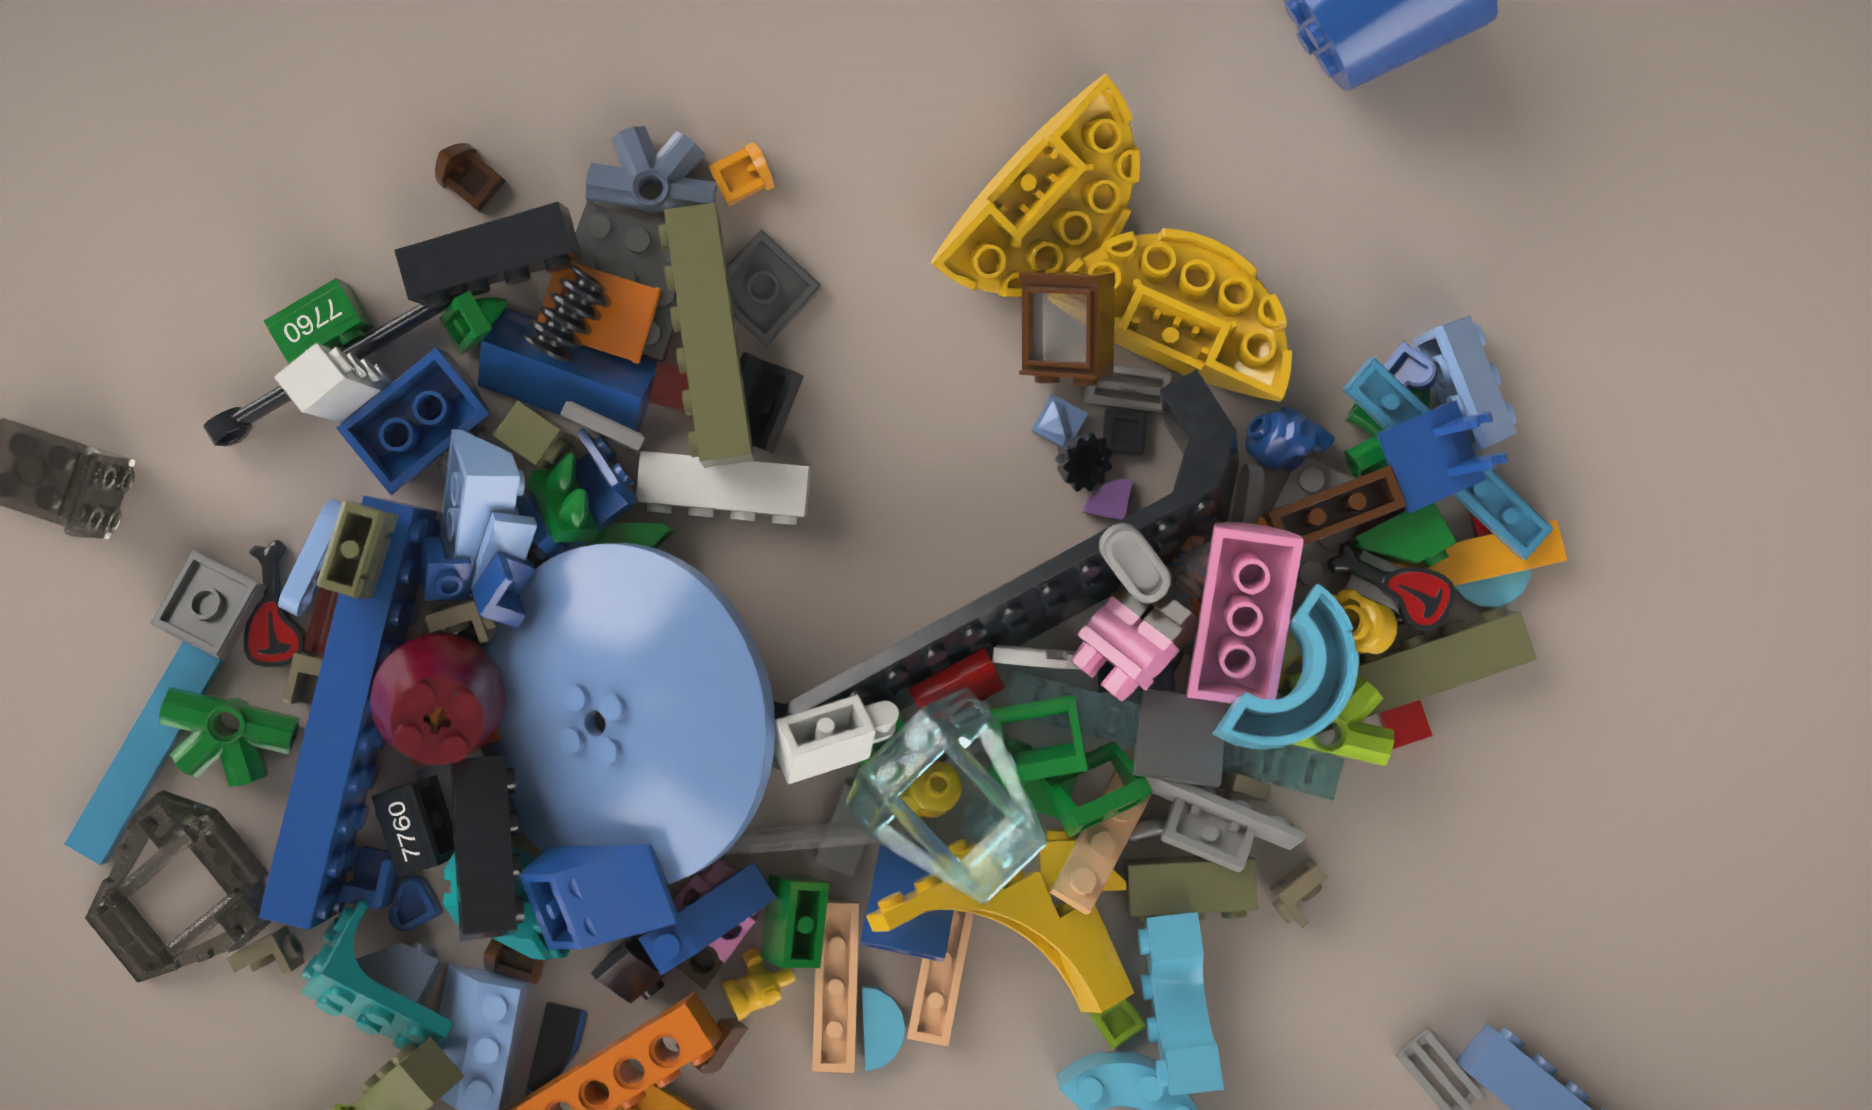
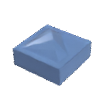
M1051 394L1031 432L1059 447L1064 446L1065 439L1073 438L1077 435L1088 413Z

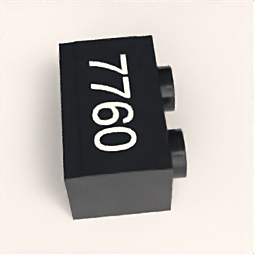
M437 774L396 786L371 796L375 807V814L380 822L388 847L389 857L392 859L397 877L436 867L450 860L454 853L453 824Z

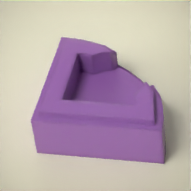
M1118 479L1100 486L1087 499L1082 513L1119 521L1125 519L1133 480Z

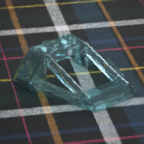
M967 687L920 709L858 770L844 805L871 838L982 904L990 900L1048 844L1029 796L1025 793L1019 780L1013 758L1008 753L1000 734L1002 732L996 718ZM977 737H979L1007 792L966 749ZM944 752L1006 816L961 861L899 796ZM895 817L927 852L888 825V823Z

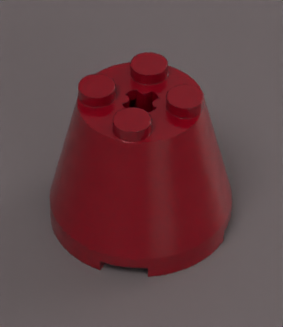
M450 633L422 634L420 637L402 644L392 653L390 652L379 666L371 690V711L380 734L400 753L418 762L430 765L456 763L481 748L498 728L505 707L503 678L492 658L485 652V649L472 640ZM436 708H442L437 717V724L431 723L429 715L433 714Z

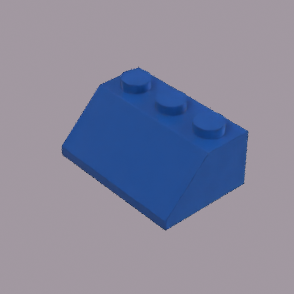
M435 348L336 427V429L387 492L392 495L450 448L452 429L463 430L469 433L492 414L476 386L448 352Z

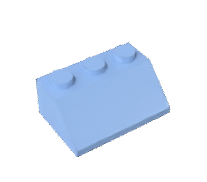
M1471 316L1443 324L1412 339L1415 348L1429 357L1437 368L1438 379L1431 388L1438 406L1457 400L1462 416L1491 411L1494 419L1492 422L1481 423L1478 428L1466 430L1474 451L1486 448L1517 434L1514 427L1516 424L1514 409L1508 401L1504 402L1498 387L1501 385L1499 371L1494 363L1488 361L1483 349L1486 344L1484 333L1477 323H1473Z
M452 429L438 537L441 539L444 553H450L451 559L471 560L473 570L491 513L499 512L519 515L516 499L517 496H522L524 493L525 478L523 470L517 469L511 452L458 429Z
M454 964L448 965L439 1014L454 1023L447 1037L437 1043V1045L461 1071L464 1077L440 1098L442 1101L459 1110H503L509 1103L531 986L530 982L503 973H494Z

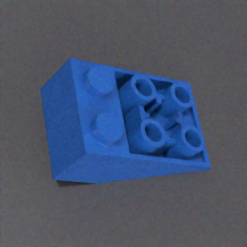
M651 844L550 846L519 874L549 949H585L677 924L680 920Z

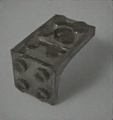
M1 417L0 506L64 526V533L72 537L110 539L111 533L118 528L121 521L122 513L120 506L124 494L130 490L134 482L135 472L133 467L136 460Z

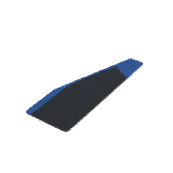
M551 1002L546 1004L525 1096L564 1072L579 1048L587 1015L585 1010Z

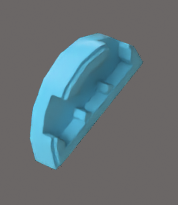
M1531 569L1456 585L1454 589L1462 599L1474 606L1499 607L1514 601L1524 592L1531 578Z
M862 984L865 1071L881 1068L895 1058L903 1045L906 1023L901 1006L897 1004L891 995L884 992L878 986Z

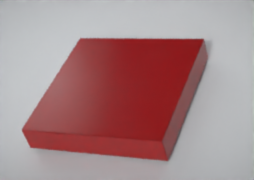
M981 649L910 687L909 691L931 727H934L1003 690L1005 686L986 650Z

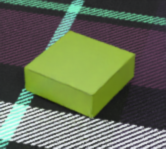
M1128 997L1102 1013L1088 1012L1090 1018L1112 1050L1146 1028L1145 1021Z

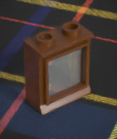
M1039 269L1020 272L1019 277L1022 284V370H1019V375L1035 376L1036 383L1060 382V377L1073 378V385L1076 386L1098 385V379L1113 375L1115 272L1079 274V271L1046 273V270Z

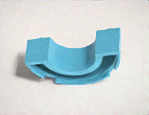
M1316 584L1309 589L1290 616L1288 632L1295 638L1302 654V673L1297 686L1286 697L1279 700L1260 699L1249 693H1243L1235 698L1212 734L1231 744L1245 748L1273 749L1291 745L1315 735L1327 727L1341 713L1355 687L1358 675L1359 652H1356L1355 641L1351 631L1353 627L1347 614L1338 601L1325 588Z
M1198 912L1146 918L1145 928L1137 930L1140 954L1146 955L1147 974L1140 975V984L1143 1000L1151 1001L1153 1017L1146 1018V1028L1149 1043H1157L1160 1060H1157L1155 1064L1159 1088L1167 1087L1171 1096L1224 1090L1218 1045L1211 1031L1203 981L1204 950Z
M1125 1050V1052L1108 1053L1100 1051L1092 1053L1072 1062L1056 1075L1059 1090L1080 1110H1104L1117 1106L1137 1108L1138 1110H1198L1190 1094L1171 1096L1167 1087L1159 1088L1155 1064L1157 1060L1133 1051Z

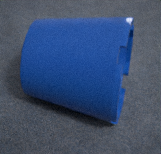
M1284 0L1285 8L1299 30L1297 38L1304 50L1309 55L1313 53L1324 73L1345 91H1350L1487 26L1498 15L1497 0Z

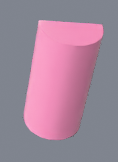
M1220 522L1214 525L1187 688L1188 698L1233 703L1236 697L1246 692L1260 699H1276L1304 541L1301 536L1286 530L1258 524Z

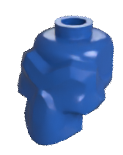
M1283 406L1278 411L1258 415L1249 423L1246 431L1245 448L1246 452L1266 469L1276 470L1282 468L1285 471H1292L1303 463L1306 456L1312 450L1324 454L1333 444L1335 437L1323 426L1311 421L1310 418L1304 417L1296 409Z

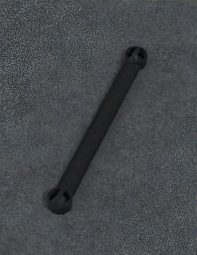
M464 293L449 297L450 303L436 308H425L424 304H418L341 349V351L347 355L352 353L361 360L445 311L454 298ZM280 385L244 407L231 408L215 415L203 427L215 446L229 447L240 443L248 436L253 428L252 423L285 405L292 399Z

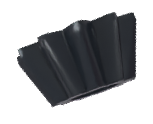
M1086 433L1065 439L1064 446L1058 447L1059 455L1055 458V461L1058 463L1057 470L1064 482L1070 484L1076 492H1079L1082 488L1091 492L1096 483L1103 484L1105 482V473L1112 469V465L1108 460L1113 453L1111 449L1106 448V438H1096L1095 434Z

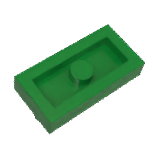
M471 291L454 298L439 319L460 355L476 348L490 332L492 325L506 308V298L486 297L475 299Z
M567 453L561 456L550 470H532L528 483L554 543L594 542L599 528L590 511L588 495L584 489H580L576 480V459L574 454Z

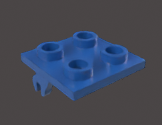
M1453 400L1376 433L1387 464L1392 467L1406 503L1404 507L1406 513L1414 512L1485 481L1486 478L1483 470L1493 469L1496 467L1495 464H1504L1509 461L1506 452L1475 456L1466 430L1480 427L1481 423L1492 422L1494 419L1491 411L1462 416L1457 400Z

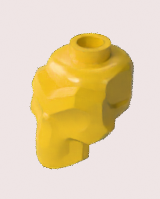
M1344 589L1339 591L1336 596L1332 595L1342 606L1352 624L1353 629L1351 631L1355 641L1356 652L1378 655L1386 651L1393 644L1397 634V621L1395 614L1388 606L1364 598L1355 589Z
M918 755L906 760L901 765L899 771L893 774L883 787V797L888 806L907 821H914L920 817H939L946 814L958 803L962 792L960 777L950 764L926 760Z

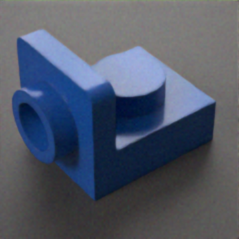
M422 537L419 574L425 600H468L472 576L471 560L451 559L450 553L443 552L440 537Z

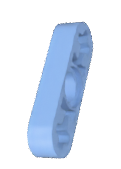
M331 499L321 510L281 592L278 601L279 608L301 617L312 605L320 589L319 586H316L342 502Z

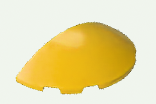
M1103 74L1063 107L1024 144L988 183L956 223L930 263L953 281L969 289L993 292L1002 297H1022L1020 272L1038 269L1046 270V273L1063 272L1078 257H1081V259L1085 258L1088 254L1099 249L1103 241L1120 235L1131 213L1128 204L1133 185L1139 182L1140 150L1134 145L1130 126L1133 117L1117 86L1107 74Z
M1164 228L1157 234L1135 235L1134 231L1103 241L1099 249L1088 254L1083 259L1078 257L1065 270L1079 271V274L1115 272L1114 343L1185 376L1198 370L1207 384L1257 398L1278 402L1283 400L1292 364V350H1288L1285 333L1287 325L1285 313L1276 294H1269L1257 278V269L1228 246L1206 236L1184 230ZM1049 294L1048 299L1086 326L1087 295Z

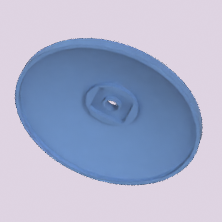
M603 543L575 548L547 560L535 569L534 574L519 595L526 613V617L520 626L514 628L499 623L498 627L495 628L496 634L490 641L485 642L484 645L485 652L492 658L500 671L505 689V707L498 726L501 740L489 743L494 756H506V768L514 767L515 793H509L514 809L517 810L518 826L542 852L550 846L651 844L666 884H671L693 875L717 861L742 836L756 814L770 777L775 745L774 704L769 678L756 641L734 605L712 581L688 563L664 551L638 544ZM597 711L601 713L606 722L603 733L595 725L594 717Z

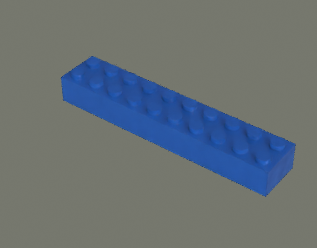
M363 495V504L398 514L399 518L394 533L389 535L392 540L374 597L358 599L341 593L338 595L259 918L310 930L336 916L338 912H342L346 905V902L339 901L341 887L346 882L348 871L353 870L358 859L359 847L355 846L358 830L364 828L368 818L369 806L365 805L368 789L374 787L378 778L379 765L375 764L378 749L383 748L386 743L374 722L371 711L372 685L376 672L383 660L390 652L392 653L396 648L406 643L408 627L413 626L417 619L419 602L415 601L418 587L422 585L419 574L422 537H437L439 521L435 520L436 510L391 499Z

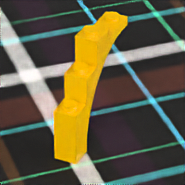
M961 839L942 848L944 856L931 862L935 873L914 882L916 890L904 896L901 892L893 893L877 902L878 910L866 915L873 932L890 931L931 910H955L990 918L1025 937L1048 958L1067 983L1081 1012L1102 1013L1134 994L1096 905H1094L1090 913L1085 915L1062 900L1053 904L1039 871L1023 873L1021 868H1016L999 876L984 842L967 844L966 839Z

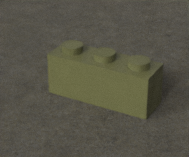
M1250 854L1248 855L1244 870L1239 873L1200 856L1124 859L1126 909L1131 917H1137L1138 922L1145 923L1146 918L1193 912H1198L1199 920L1205 918V913L1221 912V917L1243 918L1247 916V911L1258 910L1256 860Z
M431 1037L418 1048L411 1041L359 1087L364 1094L352 1105L356 1110H427L456 1085L464 1075Z

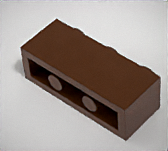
M1388 466L1261 514V517L1265 518L1269 527L1286 530L1301 536L1304 539L1303 545L1403 508L1406 506L1392 467Z

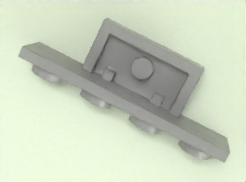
M1146 777L1153 790V794L1172 801L1160 840L1238 873L1245 868L1254 836L1287 850L1293 849L1305 840L1307 832L1295 828L1294 823L1279 816L1268 817L1256 812L1255 807L1245 801H1230L1215 795V790L1209 786Z

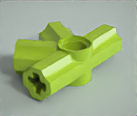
M1301 673L1287 676L1291 691L1297 686ZM1357 675L1350 699L1341 713L1330 723L1335 731L1333 741L1328 745L1321 744L1315 734L1292 745L1309 748L1316 752H1326L1380 766H1387L1394 745V730L1363 723L1364 719L1384 698L1372 684Z

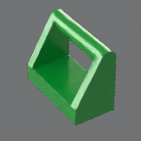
M1075 694L990 709L1002 785L1088 771L1087 752ZM1069 713L1074 742L1008 753L1003 724Z
M1115 741L1087 753L1088 771L1111 761L1124 785L1123 787L1077 807L1059 784L1087 771L1039 779L1069 838L1142 804L1153 792L1146 777L1132 775L1133 762Z

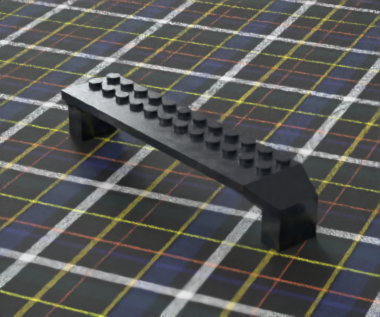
M1198 370L1159 390L1165 427L1183 454L1172 493L1115 523H1126L1134 526L1143 535L1165 566L1211 542L1214 525L1220 522H1228L1239 467L1236 429ZM1108 528L785 704L773 701L775 721L855 695L859 696L863 706L880 701H889L897 705L898 710L901 711L915 703L909 691L910 687L981 649H985L991 661H993V651L997 645L1020 646L1112 596L1121 585V581L1104 560L1099 549L1100 539ZM774 754L772 767L781 770Z

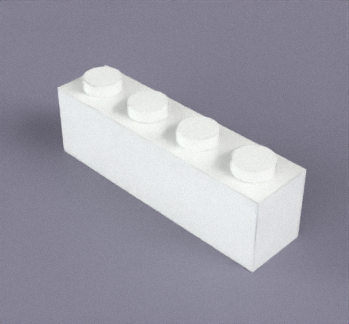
M315 343L274 376L303 413L343 423L394 382L387 371L378 363L373 366L365 358L359 360L352 353L344 354L338 347L331 349Z
M640 451L636 498L639 503L647 504L646 512L672 514V506L688 507L689 516L713 518L714 510L730 511V519L755 521L756 514L772 515V523L797 525V517L807 518L812 469L809 466L757 461L704 468L699 461V457L692 458L691 455Z

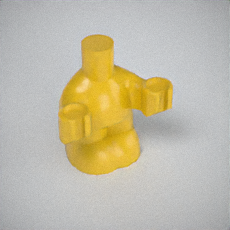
M756 947L742 953L748 975L737 980L729 979L721 982L725 996L738 1022L746 1018L753 1011L775 1005L777 1001L782 999L781 988L796 981L791 968H783L775 973L766 970L761 965L763 960L760 959V954Z

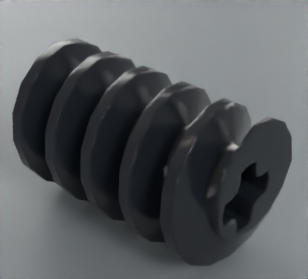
M573 264L569 268L576 276V280L572 281L562 277L559 280L566 290L565 295L552 291L549 294L557 305L555 309L543 305L539 308L547 320L544 323L533 319L530 320L529 323L537 334L531 336L522 333L525 339L541 352L563 362H570L572 359V355L566 346L577 349L582 345L575 332L585 335L591 333L592 329L585 318L594 321L601 319V313L595 304L603 307H609L612 304L611 299L605 292L607 289L588 273Z

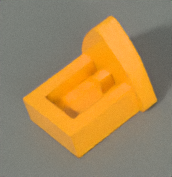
M754 142L745 145V148L708 166L728 206L765 188L767 191L775 188L767 162L761 150Z

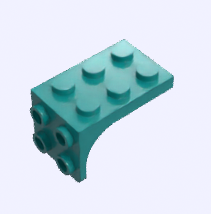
M361 899L352 909L345 906L339 917L333 918L322 937V940L328 943L324 944L318 955L314 954L306 965L301 977L307 981L300 993L317 1001L316 1006L321 1011L333 1016L343 1014L355 1020V1026L359 1030L370 1035H378L380 1033L394 1040L393 1045L399 1050L405 1048L411 1041L418 1048L429 1037L436 1043L445 1039L454 1023L453 1021L375 982L363 972L356 960L353 944L356 928L369 903Z

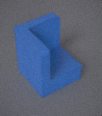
M497 551L471 590L479 616L518 628L526 617L519 595L535 572L533 564Z
M363 846L359 849L353 879L342 884L339 901L356 905L362 899L369 903V908L378 910L393 903L398 877L388 850L370 846Z

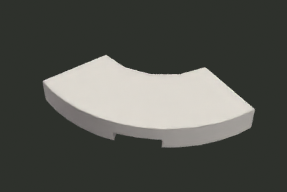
M997 645L993 651L992 662L1080 669L1071 661L1076 651Z

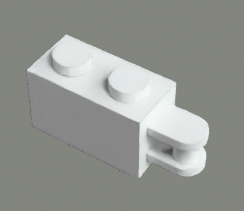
M855 695L777 719L775 721L774 754L787 783L791 784L869 759L873 743L889 739L893 736L899 710L895 704L889 701H880L863 706L859 696Z

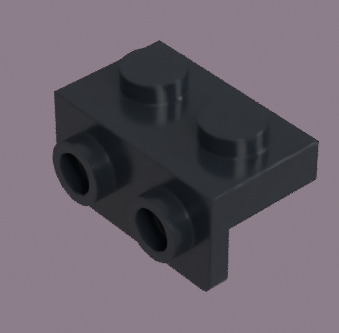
M743 352L740 361L752 444L756 448L773 454L804 376L796 371L764 361L753 354Z

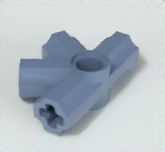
M645 125L640 127L633 126L622 130L611 138L622 167L591 163L587 173L586 200L591 202L641 209L650 215L664 213L665 209L716 203V182L688 178L704 159L705 153L696 143L677 130L658 154L655 152ZM656 183L663 188L661 195L654 200H647L641 196L642 189L648 184Z

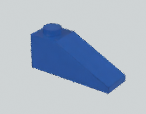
M753 861L678 908L676 911L680 920L677 924L644 932L638 939L659 973L663 975L775 900L777 896L756 862Z

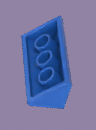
M509 308L503 310L492 325L490 332L481 341L477 386L560 415L566 401L569 402L570 400L639 432L661 372L662 363L642 356L640 363L634 364L631 360L583 345L577 349L566 346L572 355V359L570 362L559 361L541 352L522 335V333L531 336L537 334L529 323L531 319L538 320L537 318Z

